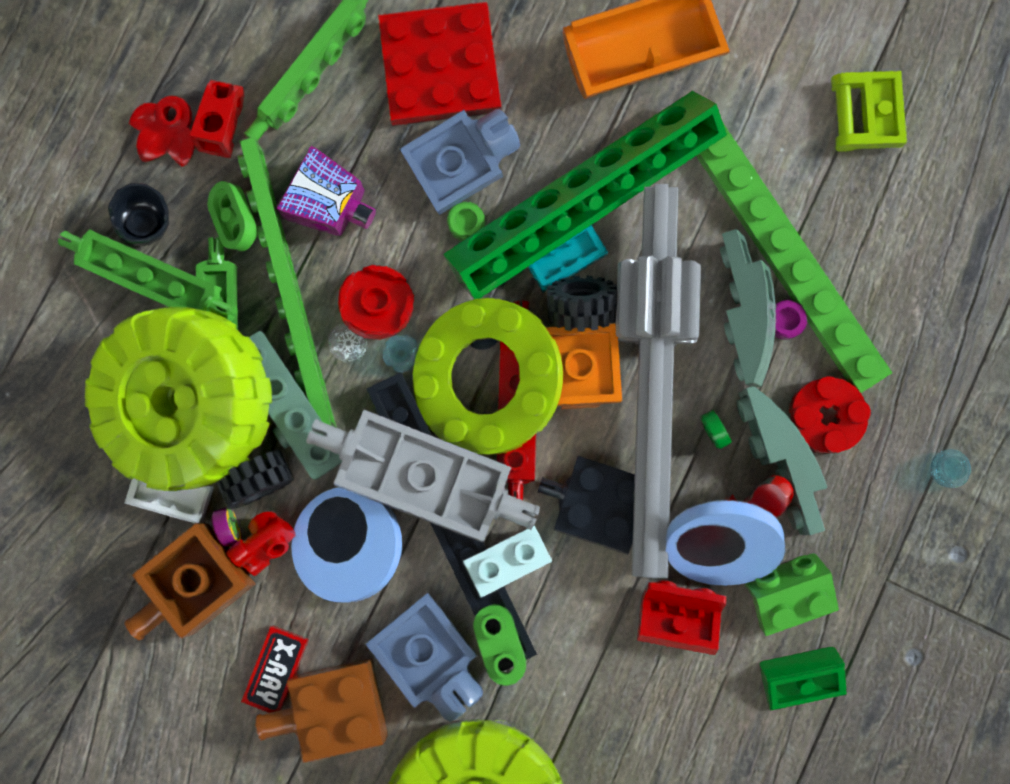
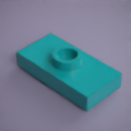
M591 225L527 268L542 293L547 291V287L552 285V282H561L562 278L572 277L606 257L608 251Z

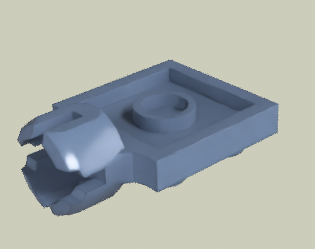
M495 109L479 120H472L463 110L400 148L439 215L503 177L498 164L501 159L518 150L521 145L512 124L509 125L507 121L509 118L501 109Z
M429 593L424 595L366 643L367 647L414 708L427 700L433 703L445 720L451 722L466 712L463 704L453 693L454 691L458 693L469 708L478 702L483 695L482 687L469 670V664L478 655Z

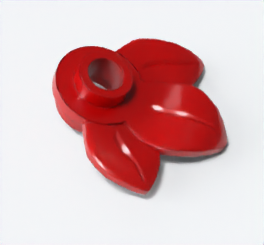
M166 96L157 104L144 103L134 110L129 119V124L140 131L136 147L141 161H153L168 153L178 165L185 167L193 156L195 145L189 136L191 132L192 110L183 98ZM171 108H174L176 117L170 121L168 119V112Z

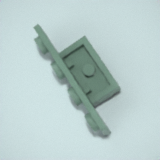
M258 331L249 338L263 358L261 363L266 378H270L272 404H269L268 414L277 425L272 431L285 449L289 446L292 448L310 477L318 480L342 463V460L339 459L340 455L306 443L308 434L312 431L314 420L318 419L320 422L322 420L266 336L261 331Z

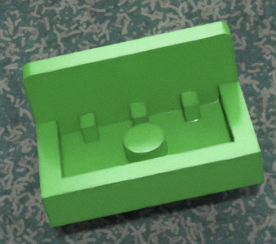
M814 553L796 557L792 561L778 565L768 575L745 583V587L753 597L759 626L765 636L839 611L832 573Z

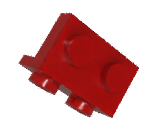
M670 581L649 582L641 597L637 641L715 655L719 650L721 612L726 606L727 597L717 595L713 590L707 588L691 590L677 587L676 584Z

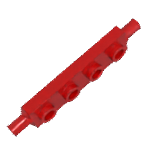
M513 301L514 304L520 306V301ZM522 301V307L529 310V302ZM500 341L498 411L505 408L513 399L520 382L518 361L514 352L502 341ZM537 433L523 443V446L506 453L497 454V462L511 467L506 480L508 495L515 497L516 492V498L523 500V484L536 480Z

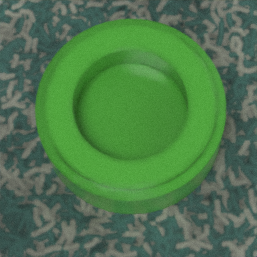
M462 202L455 205L450 210L447 218L449 231L454 238L464 241L485 227L483 211L479 206L471 202Z

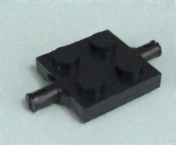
M577 456L572 474L564 484L542 477L537 493L559 499V514L554 531L625 555L629 554L633 543L635 474Z

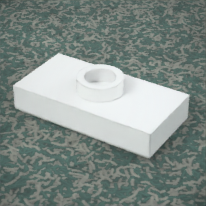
M132 479L125 504L195 524H203L214 487L204 486L197 489L179 491H158L146 488V483Z

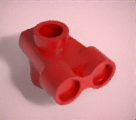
M271 511L262 512L256 515L249 523L248 529L251 535L244 541L240 539L226 553L237 567H244L250 574L257 576L270 565L269 561L271 559L281 557L287 552L289 548L288 543L296 536V533L291 525L278 517L276 513Z

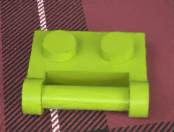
M901 71L846 72L831 77V89L836 92L839 136L835 138L836 151L849 152L856 149L902 148L907 143ZM860 88L864 133H854L851 89Z

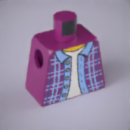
M313 146L309 148L277 207L282 217L289 222L336 236L343 234L349 221L364 229H368L376 214L375 208L361 202L365 192L361 181Z

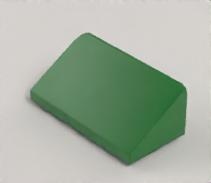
M834 647L764 660L759 663L770 711L847 695L845 663Z

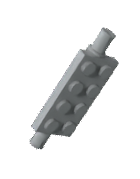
M363 410L355 431L351 429L350 432L315 419L312 431L309 432L306 440L308 444L316 445L340 455L339 459L342 460V463L333 483L334 486L479 542H484L493 519L497 520L498 517H501L531 530L536 522V518L533 517L539 514L540 506L507 495L508 490L504 488L511 467L366 410Z

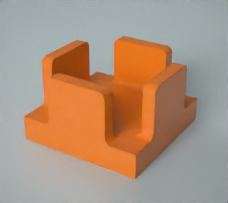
M609 324L605 328L598 326V330L593 331L590 328H585V331H578V328L568 331L565 330L564 326L561 328L545 327L552 339H555L563 366L562 391L557 406H561V409L597 408L601 404L622 402L618 337L615 334L616 324Z

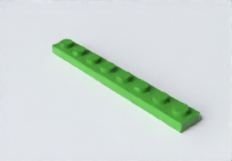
M724 125L727 136L696 155L697 159L791 299L803 307L807 315L808 324L847 382L855 386L860 393L864 392L892 374V371Z
M255 137L241 140L240 144L243 154L238 156V162L244 178H250L252 190L247 191L248 200L253 213L259 212L262 225L256 226L258 238L262 248L268 247L271 261L266 262L267 272L271 283H277L281 296L275 298L280 318L282 320L287 319L290 333L285 334V340L290 355H296L300 369L294 371L296 382L302 392L306 391L308 401L322 422L336 427L281 217L277 210L278 206L263 150Z

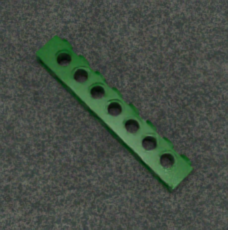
M692 90L445 252L443 256L458 282L473 299L482 298L644 191V187H650L727 136L717 104Z

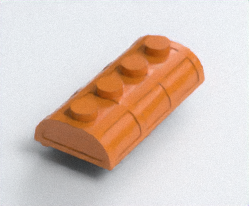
M639 0L572 21L569 26L563 27V39L567 57L579 91L584 99L592 98L595 95L627 85H633L640 81L677 71L716 57L719 58L730 52L711 0Z

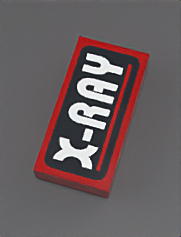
M270 626L241 702L268 713L282 710L289 693L287 681L296 675L309 639L277 626Z

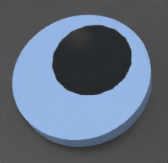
M340 487L327 490L311 500L301 512L294 527L296 536L292 539L291 549L297 574L311 592L325 600L357 602L367 599L378 593L390 581L399 564L402 536L398 520L389 506Z
M736 501L708 502L685 510L670 523L666 533V552H668V561L673 568L689 579L711 585H738L760 579L778 567L785 554L784 533L778 520L760 507Z

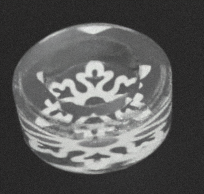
M343 323L331 331L328 338V346L331 353L340 361L354 362L365 354L368 341L366 338L351 332Z

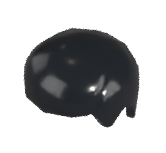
M130 183L116 190L109 202L108 212L115 233L119 238L133 246L150 245L164 236L170 224L169 210L164 196L147 184Z

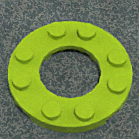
M495 298L466 301L441 315L423 337L416 354L413 369V388L416 403L429 428L443 441L476 454L484 455L500 454L515 450L523 446L522 444L531 439L537 432H541L557 408L563 384V366L559 348L555 339H552L545 326L541 323V320L535 314L517 304ZM493 338L502 341L514 352L520 368V382L515 396L505 408L493 414L479 415L467 410L456 397L452 388L451 371L457 356L463 349L478 339Z

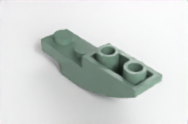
M737 229L722 233L725 246L720 247V253L725 267L732 270L734 281L729 283L731 295L735 304H741V306L726 310L729 322L724 323V328L729 343L736 346L739 358L734 359V367L739 380H745L746 385L758 388L762 386L774 346L776 329L774 287L770 268L762 260L752 263L745 236Z
M754 386L744 389L738 393L740 400H737V409L741 420L748 422L752 434L748 438L751 453L755 459H760L761 465L777 462L779 469L775 470V476L784 477L791 483L794 496L790 507H787V514L793 529H798L800 535H813L825 531L813 492L828 487L809 445L788 416L769 397Z

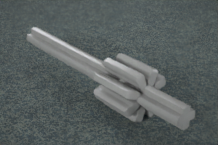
M655 184V187H644L642 256H639L638 260L625 259L619 262L617 273L615 334L618 337V341L639 345L632 576L645 578H668L666 533L669 527L674 346L676 344L689 345L697 342L700 320L701 265L693 260L682 261V257H677L679 188L668 187V184Z

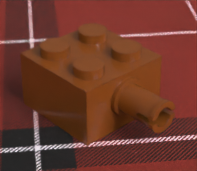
M196 523L132 575L151 601L131 618L124 621L130 634L140 641L163 621L167 620L182 639L196 634L256 584L243 567H237L229 559L226 553L228 548L219 543L212 527L209 524Z
M373 658L295 675L287 681L291 708L256 715V730L260 741L295 732L298 736L303 763L380 746L388 738Z

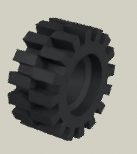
M573 276L571 280L567 277L562 278L561 282L554 281L552 285L547 287L548 319L557 328L564 326L565 330L571 331L573 328H578V331H585V328H590L593 331L598 330V326L605 328L609 326V323L616 321L617 286L616 284L613 285L611 280L605 281V278L602 277L593 279V276H586V278Z
M276 450L265 453L263 456L254 457L248 462L241 463L238 467L229 469L230 474L224 475L216 484L227 508L232 510L275 493L274 491L280 490L294 481V477L282 451Z

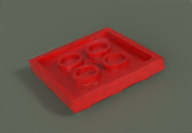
M488 2L378 15L392 126L450 119L463 110L467 116L489 114L495 109H501Z

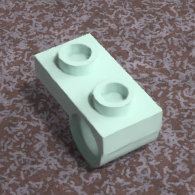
M535 526L531 530L526 529L463 561L480 597L552 562Z

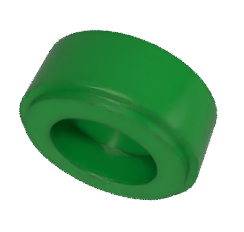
M713 409L700 416L701 424L716 449L720 450L732 443L724 425Z

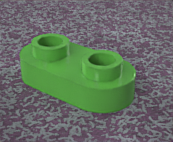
M225 181L216 183L209 193L208 210L220 241L228 249L245 251L251 247L257 237L256 222L246 197L238 185Z
M496 604L485 606L477 613L473 628L487 673L497 684L505 686L515 684L525 673L526 657L513 617L503 606ZM489 619H497L501 624L500 631L490 633L486 629V622ZM502 658H509L513 661L514 667L509 672H503L500 670L498 662Z

